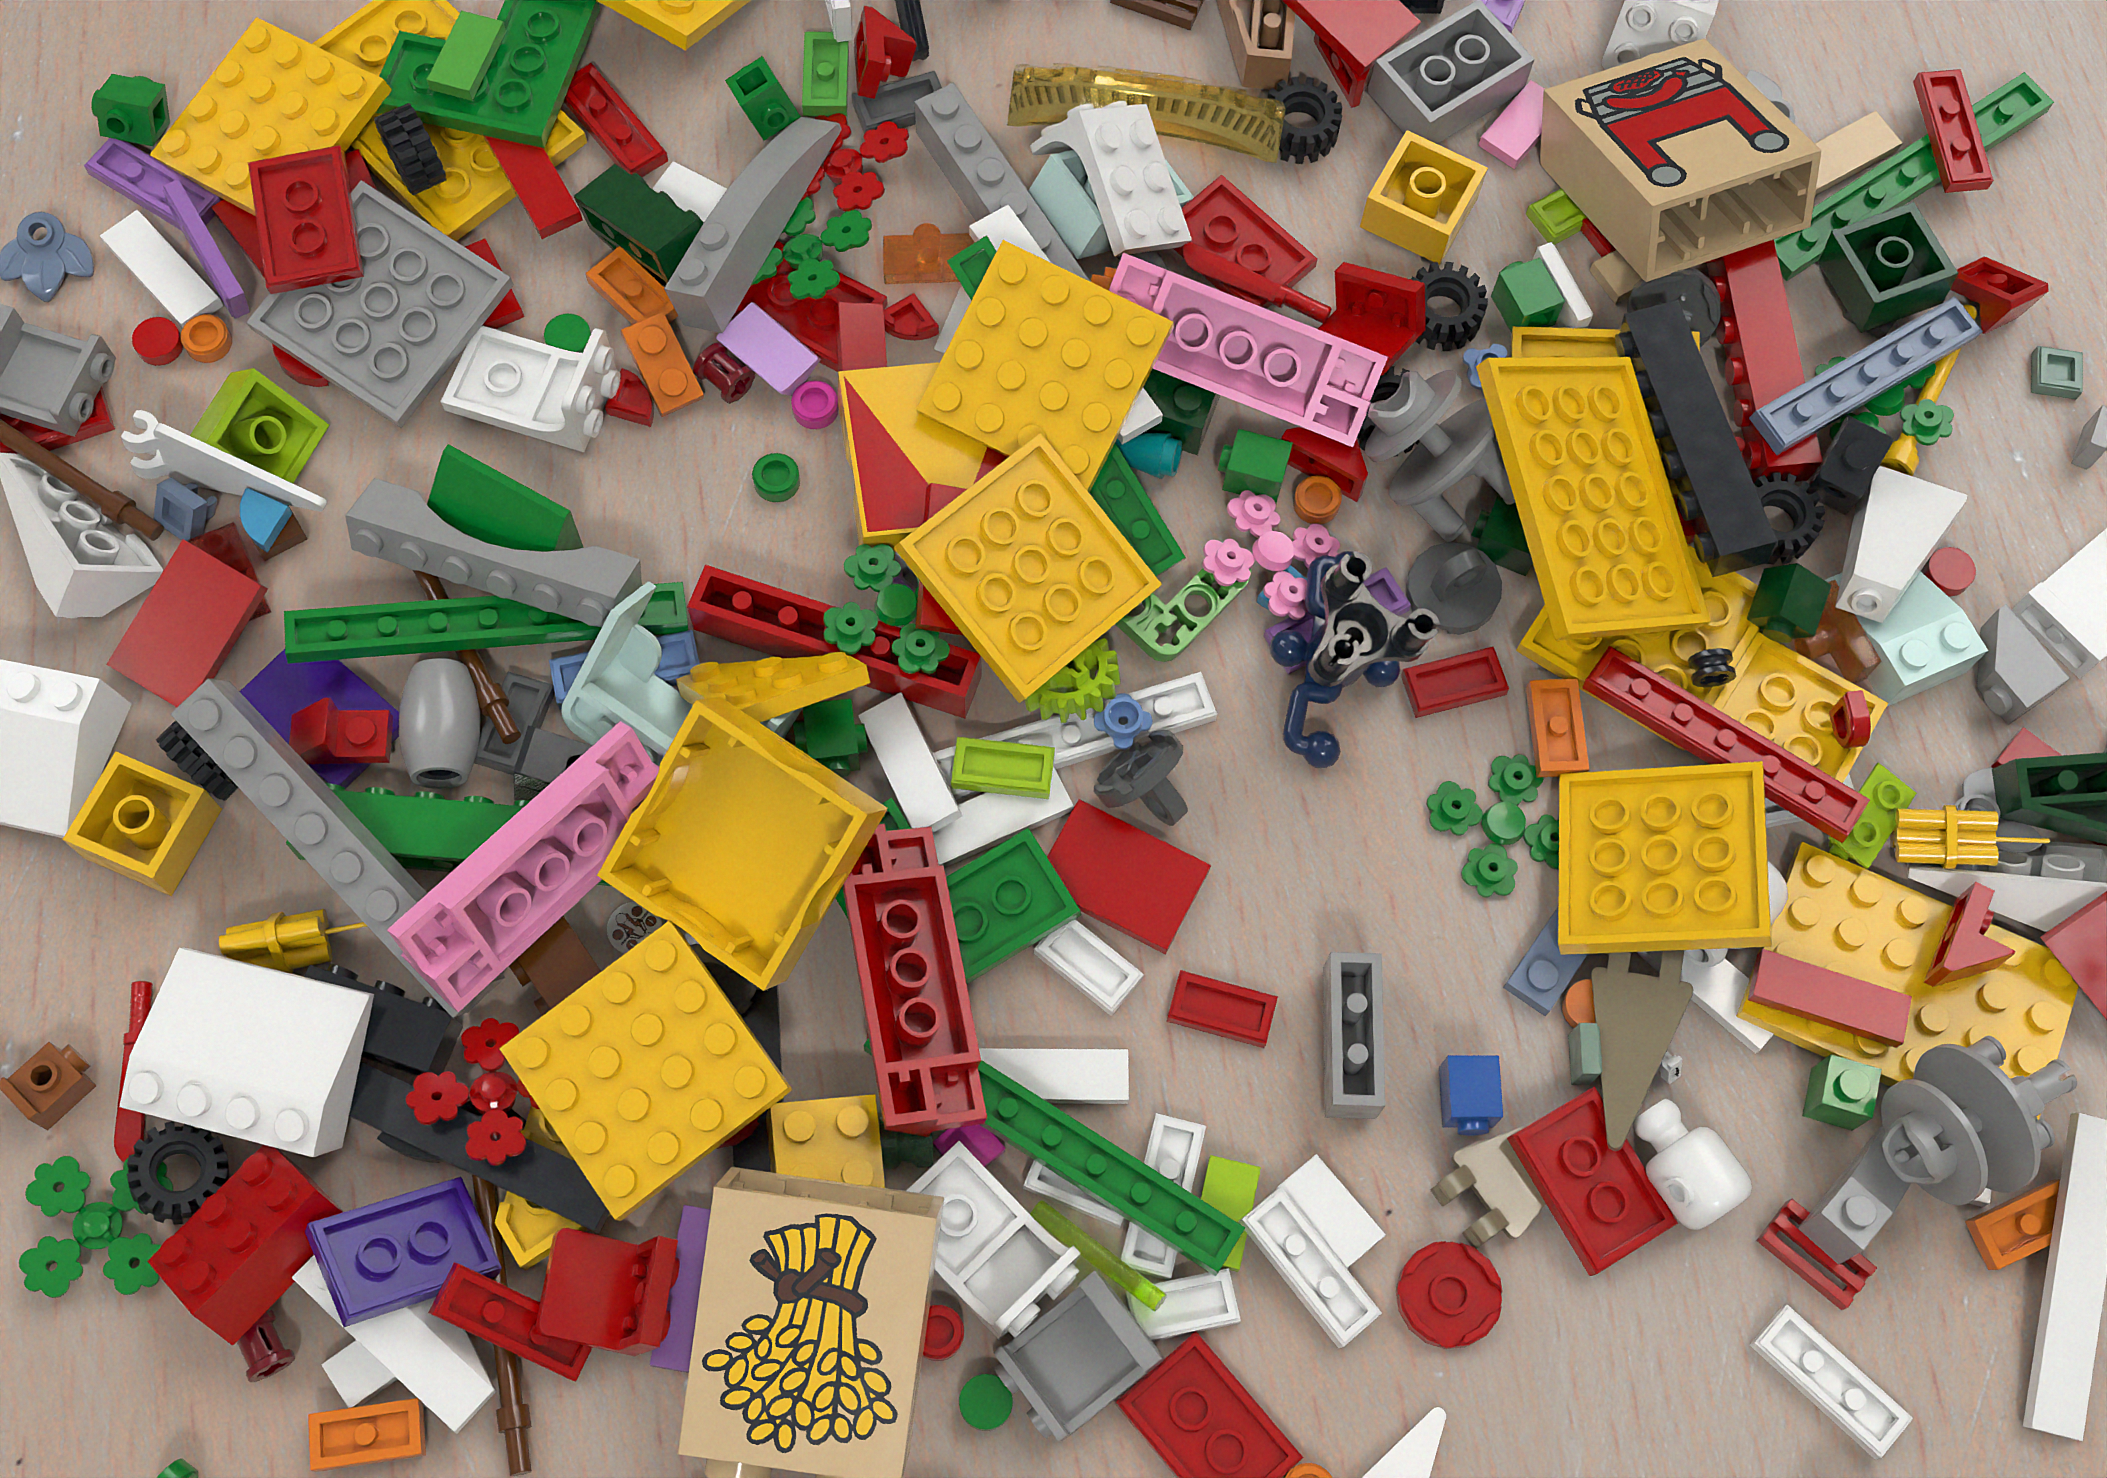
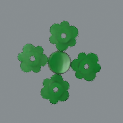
M806 197L799 202L782 233L785 232L787 235L795 237L785 244L783 254L780 249L772 248L751 285L775 276L777 273L776 266L781 264L784 257L792 268L798 270L788 275L792 296L795 299H805L807 297L813 299L822 298L827 290L835 288L840 282L839 274L834 270L833 263L829 260L820 262L823 257L822 243L825 246H834L838 252L862 247L870 239L868 231L872 229L871 220L869 218H862L859 211L851 210L844 212L841 217L830 218L826 223L827 229L821 233L820 238L813 234H801L805 231L806 225L814 222L816 219L815 212L813 211V202L809 197Z
M1837 356L1832 358L1828 365H1818L1815 369V376L1847 358ZM1935 363L1864 404L1865 408L1870 412H1862L1857 416L1853 413L1847 414L1886 434L1885 429L1878 426L1879 419L1876 415L1890 416L1901 410L1900 418L1904 422L1902 432L1907 436H1915L1917 442L1925 446L1934 445L1939 437H1949L1953 431L1950 423L1953 420L1954 413L1950 407L1945 405L1936 406L1930 399H1923L1918 405L1908 404L1904 406V388L1908 386L1915 389L1922 388L1925 385L1926 379L1935 374ZM1846 415L1840 419L1839 423H1835L1830 428L1829 435L1832 440Z
M867 544L859 545L856 548V555L849 556L845 560L844 571L849 577L854 578V586L857 589L867 590L870 587L873 591L879 593L874 604L875 613L868 609L860 610L859 605L855 602L846 603L843 609L839 607L828 609L823 617L824 624L827 627L824 631L825 641L830 644L837 643L839 651L846 653V655L855 654L860 650L861 645L870 646L874 643V630L878 625L879 618L888 625L903 626L900 630V639L895 640L892 644V652L899 656L898 665L903 672L913 674L920 669L925 673L935 672L938 662L944 661L949 656L950 648L945 640L939 638V632L917 629L916 624L910 623L917 615L919 586L914 593L905 585L893 584V578L900 574L901 566L897 561H894V551L890 546L878 544L872 548Z
M1517 754L1512 759L1507 756H1498L1493 760L1491 764L1493 775L1488 781V786L1492 791L1499 792L1501 802L1489 807L1484 814L1482 809L1474 803L1476 801L1475 792L1469 788L1461 790L1460 786L1452 781L1443 782L1439 786L1437 794L1430 795L1426 801L1428 809L1432 811L1429 818L1430 824L1435 830L1440 832L1450 829L1454 835L1461 836L1466 833L1468 826H1476L1482 819L1484 833L1495 843L1487 845L1484 850L1480 848L1472 849L1468 853L1469 863L1463 867L1461 876L1466 884L1477 886V893L1485 898L1490 897L1493 893L1506 896L1514 890L1515 879L1513 876L1518 871V865L1513 859L1507 858V852L1501 845L1514 844L1522 836L1525 843L1532 847L1530 856L1534 861L1543 862L1545 860L1550 868L1559 870V819L1556 821L1553 816L1546 814L1540 817L1538 824H1531L1525 829L1526 818L1518 805L1522 800L1533 802L1537 798L1538 791L1536 788L1543 783L1544 777L1537 778L1536 767L1529 765L1528 758L1522 754Z
M62 1156L53 1165L43 1163L35 1169L34 1175L37 1180L32 1181L26 1188L25 1196L27 1201L34 1206H41L42 1213L47 1217H55L61 1211L78 1213L74 1218L72 1226L75 1240L63 1239L58 1242L52 1236H45L40 1239L37 1248L28 1249L20 1256L19 1268L23 1273L27 1274L24 1285L29 1291L37 1292L42 1290L50 1298L63 1296L70 1287V1281L78 1280L83 1274V1266L77 1262L81 1256V1246L95 1250L108 1247V1256L111 1260L104 1264L103 1273L107 1278L114 1279L115 1289L123 1295L135 1294L142 1285L150 1288L159 1282L160 1276L147 1261L160 1249L161 1245L152 1244V1238L146 1233H139L132 1240L128 1237H119L122 1232V1217L119 1210L127 1212L135 1208L139 1213L144 1214L139 1209L137 1201L134 1202L127 1179L128 1158L124 1162L123 1170L114 1172L110 1178L111 1185L116 1189L112 1196L113 1205L106 1202H94L84 1207L86 1196L83 1191L90 1186L91 1178L86 1172L80 1171L78 1161L71 1156ZM162 1162L157 1170V1180L164 1188L173 1191L172 1182L165 1176L168 1171L167 1165ZM60 1185H64V1189L57 1192V1188ZM140 1260L139 1266L132 1268L133 1262ZM53 1263H57L56 1269L50 1271V1266Z

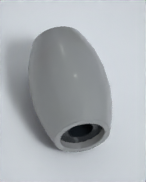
M445 658L423 660L412 667L402 693L399 708V741L402 757L411 781L416 785L432 789H447L460 786L467 781L477 756L480 740V708L476 689L468 668L463 663Z

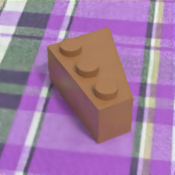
M1216 0L1242 87L1268 90L1274 88L1276 90L1277 84L1280 81L1285 80L1287 83L1292 60L1295 13L1282 0Z

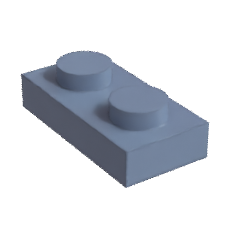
M1558 907L1503 987L1544 1016L1550 1012L1588 955L1560 954L1558 946Z

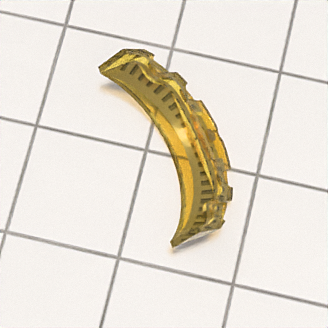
M1053 63V67H1038L1029 64H1018L1015 66L1007 126L1053 125L1066 120L1069 110L1083 104H1092L1094 109L1103 108L1113 102L1126 101L1127 106L1147 104L1157 135L1209 144L1243 153L1265 162L1277 163L1285 115L1284 103L1279 100L1247 95L1246 90L1231 86L1210 85L1198 79L1108 66L1088 68L1067 63Z

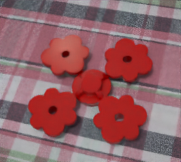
M835 113L829 117L825 115L815 117L814 119L839 123L842 130L829 151L833 153L826 158L823 167L820 166L801 200L817 193L821 189L819 182L824 179L826 173L832 182L839 184L834 187L833 194L837 199V205L840 210L846 212L854 209L866 210L870 208L873 200L883 196L885 188L882 182L877 181V176L874 172H866L862 175V157L866 159L875 158L876 162L884 163L893 158L903 156L908 150L906 141L909 138V133L907 129H898L896 123L891 121L884 122L876 130L871 129L865 132L863 136L865 142L860 145L859 153L854 149H840L843 145V140L851 135V129L847 125L848 122L844 114Z
M487 1018L482 1021L480 1027H469L461 1035L462 1044L466 1048L464 1051L465 1061L469 1064L479 1063L483 1070L489 1071L479 1076L473 1082L470 1092L465 1084L457 1082L453 1072H442L439 1076L432 1072H425L418 1075L414 1080V1091L408 1093L406 1103L409 1108L414 1109L415 1118L420 1124L430 1125L437 1122L439 1118L445 1121L454 1119L458 1114L457 1107L464 1105L470 1097L475 1108L483 1116L481 1122H473L467 1127V1135L470 1139L466 1143V1153L472 1160L482 1161L487 1159L491 1165L497 1166L504 1163L507 1156H517L526 1148V1139L521 1133L523 1130L522 1120L518 1117L508 1118L506 1114L515 1104L517 1091L521 1096L530 1098L533 1108H540L520 1078L516 1084L510 1075L497 1071L504 1065L506 1059L499 1048L520 1032L514 1023L505 1022L499 1024L495 1018Z

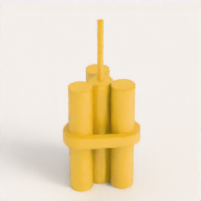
M1943 805L1942 810L1897 808L1896 826L1890 834L1891 848H1896L1895 857L1897 863L1941 864L1943 869H1955L1957 864L1996 866L1999 858L1996 842L2050 843V839L1996 837L1999 820L1997 811L1957 810L1955 805Z
M325 909L285 916L284 912L272 913L267 920L227 927L226 934L219 936V948L222 955H226L227 958L292 974L293 969L332 961V949L328 942V934L367 927V925L361 922L327 929L329 922Z

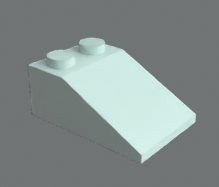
M1075 150L1051 154L1028 192L1077 260L1112 250L1080 157ZM1165 159L1182 208L1194 196Z
M1921 571L1883 623L1836 608L1842 573L1825 579L1826 582L1832 585L1825 608L1878 697L1888 702L1887 706L1966 673L1988 651L1963 609Z

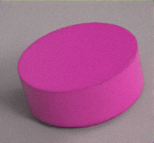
M805 382L797 387L792 395L791 404L794 418L803 427L809 429L825 428L833 423L838 415L837 394L825 382Z

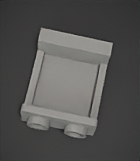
M0 304V414L75 437L82 422H85L90 417L94 399L102 384L110 379L116 357L101 336L91 334L86 342L25 323L13 307Z
M1093 1271L1078 1283L1079 1287L1011 1342L1005 1346H1000L993 1352L1000 1361V1364L994 1368L995 1372L1012 1394L1019 1390L1022 1391L1033 1406L1027 1411V1415L1046 1439L1052 1434L1058 1441L1067 1439L1165 1360L1162 1353L1098 1271Z

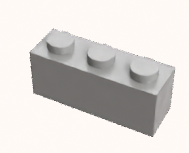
M1330 952L1323 966L1325 1118L1376 1119L1385 1107L1382 954Z

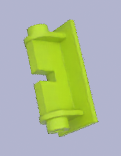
M1880 763L1874 766L1858 793L1869 798L1870 801L1846 840L1842 844L1831 836L1828 837L1830 840L1828 842L1830 847L1828 853L1846 861L1854 859L1866 869L1871 866L1894 830L1897 808L1907 809L1917 794Z

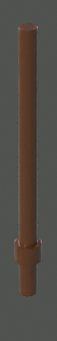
M0 419L1 443L101 507V513L118 525L125 523L151 541H155L160 537L164 526L137 509L134 500L118 490L111 492Z
M413 570L428 600L449 599L438 576ZM476 649L456 650L455 652L460 662L467 666L471 675L482 714L490 717L504 744L516 742L521 737V733L507 708L510 702L501 684L493 682Z
M472 1175L476 1211L502 1267L499 1275L491 1279L508 1287L502 1237L495 1225L498 1212L495 1185ZM493 1344L501 1408L496 1410L498 1432L505 1435L510 1476L528 1474L532 1472L526 1429L531 1428L532 1425L529 1404H523L517 1355Z

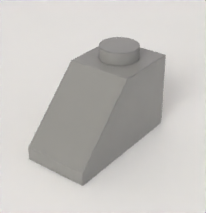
M2007 604L1999 608L1981 627L1980 638L1988 651L1978 660L1977 689L1983 695L1989 709L2000 715L2008 725L2049 698L2070 679L2067 673Z

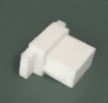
M1667 1051L1658 1070L1661 1072V1077L1669 1085L1681 1076L1682 1058L1676 1055L1672 1056Z

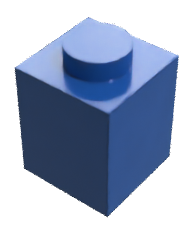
M1448 1055L1439 1066L1442 1128H1457L1458 1134L1466 1136L1489 1133V1128H1493L1503 1118L1499 1055Z

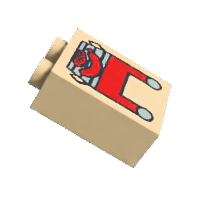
M1705 38L1544 89L1540 165L1645 282L1811 226L1822 150Z

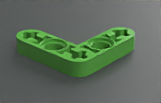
M1202 568L1167 605L1152 593L1142 601L1143 612L1140 615L1134 617L1125 615L1115 625L1154 660L1161 662L1172 661L1242 592L1248 581L1239 582L1236 580L1233 585L1221 586L1218 592H1216L1211 587L1215 582L1213 573H1209ZM1195 594L1205 598L1209 605V613L1204 617H1194L1189 614L1184 605L1186 597ZM1177 619L1183 626L1171 641L1173 645L1166 643L1161 647L1156 642L1159 636L1157 630L1161 633L1166 632Z

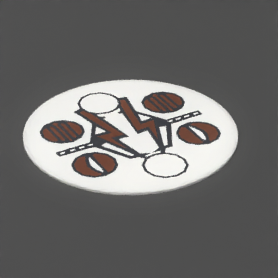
M629 902L621 905L612 913L607 924V935L614 948L622 953H626L661 927L662 920L661 917L653 915L636 902Z

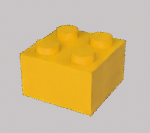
M1406 130L1367 197L1360 228L1434 263L1438 262L1440 265L1478 199L1488 168Z
M115 751L62 840L84 859L172 896L222 808L205 789Z
M875 1094L775 1103L768 1109L766 1125L771 1173L885 1188Z

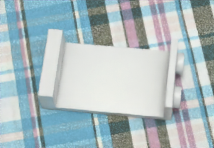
M2107 528L2047 580L2036 585L2012 609L2029 631L2079 679L2107 656Z

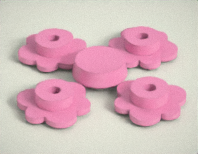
M1243 491L1239 498L1230 500L1227 505V511L1232 518L1236 519L1235 527L1239 531H1250L1253 536L1258 538L1252 547L1253 554L1247 549L1240 548L1239 544L1233 539H1226L1223 543L1218 540H1210L1203 548L1205 559L1202 562V566L1205 571L1213 573L1215 581L1222 586H1231L1236 580L1239 582L1248 581L1251 575L1249 569L1253 566L1255 560L1268 570L1279 571L1273 576L1272 582L1267 583L1263 589L1264 595L1270 599L1268 601V608L1276 616L1284 617L1289 615L1293 620H1301L1305 612H1308L1305 606L1307 580L1300 577L1294 578L1290 573L1283 570L1291 565L1293 558L1304 561L1305 566L1309 569L1310 563L1317 557L1323 555L1335 557L1338 554L1340 542L1336 538L1330 537L1328 530L1320 524H1311L1307 529L1297 528L1293 533L1294 541L1292 542L1285 534L1272 531V528L1278 526L1280 522V516L1274 512L1276 508L1275 501L1270 496L1264 494L1256 496L1251 491Z

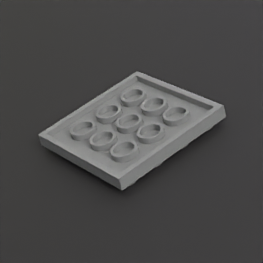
M361 180L351 192L364 277L288 292L269 293L246 323L251 330L393 424L402 428L514 284L510 276Z

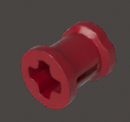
M720 342L708 346L699 355L693 367V373L701 380L707 379L721 391V398L729 404L740 400L751 388L755 379V372L748 366L741 367L728 355L727 348Z
M267 1310L237 1341L249 1367L246 1371V1377L249 1382L266 1379L283 1370L295 1360L293 1351L284 1348L273 1325L276 1319L273 1310Z

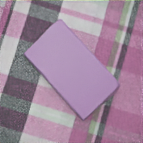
M753 302L728 323L724 332L719 333L716 337L720 343L783 395L792 396L796 388L805 383L821 360Z

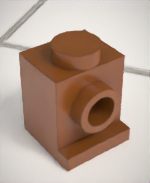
M48 1042L8 1079L2 1077L0 1079V1090L28 1120L48 1131L96 1087V1084L84 1073L91 1065L79 1052L69 1044L61 1050L51 1042ZM52 1075L50 1081L47 1084L40 1086Z

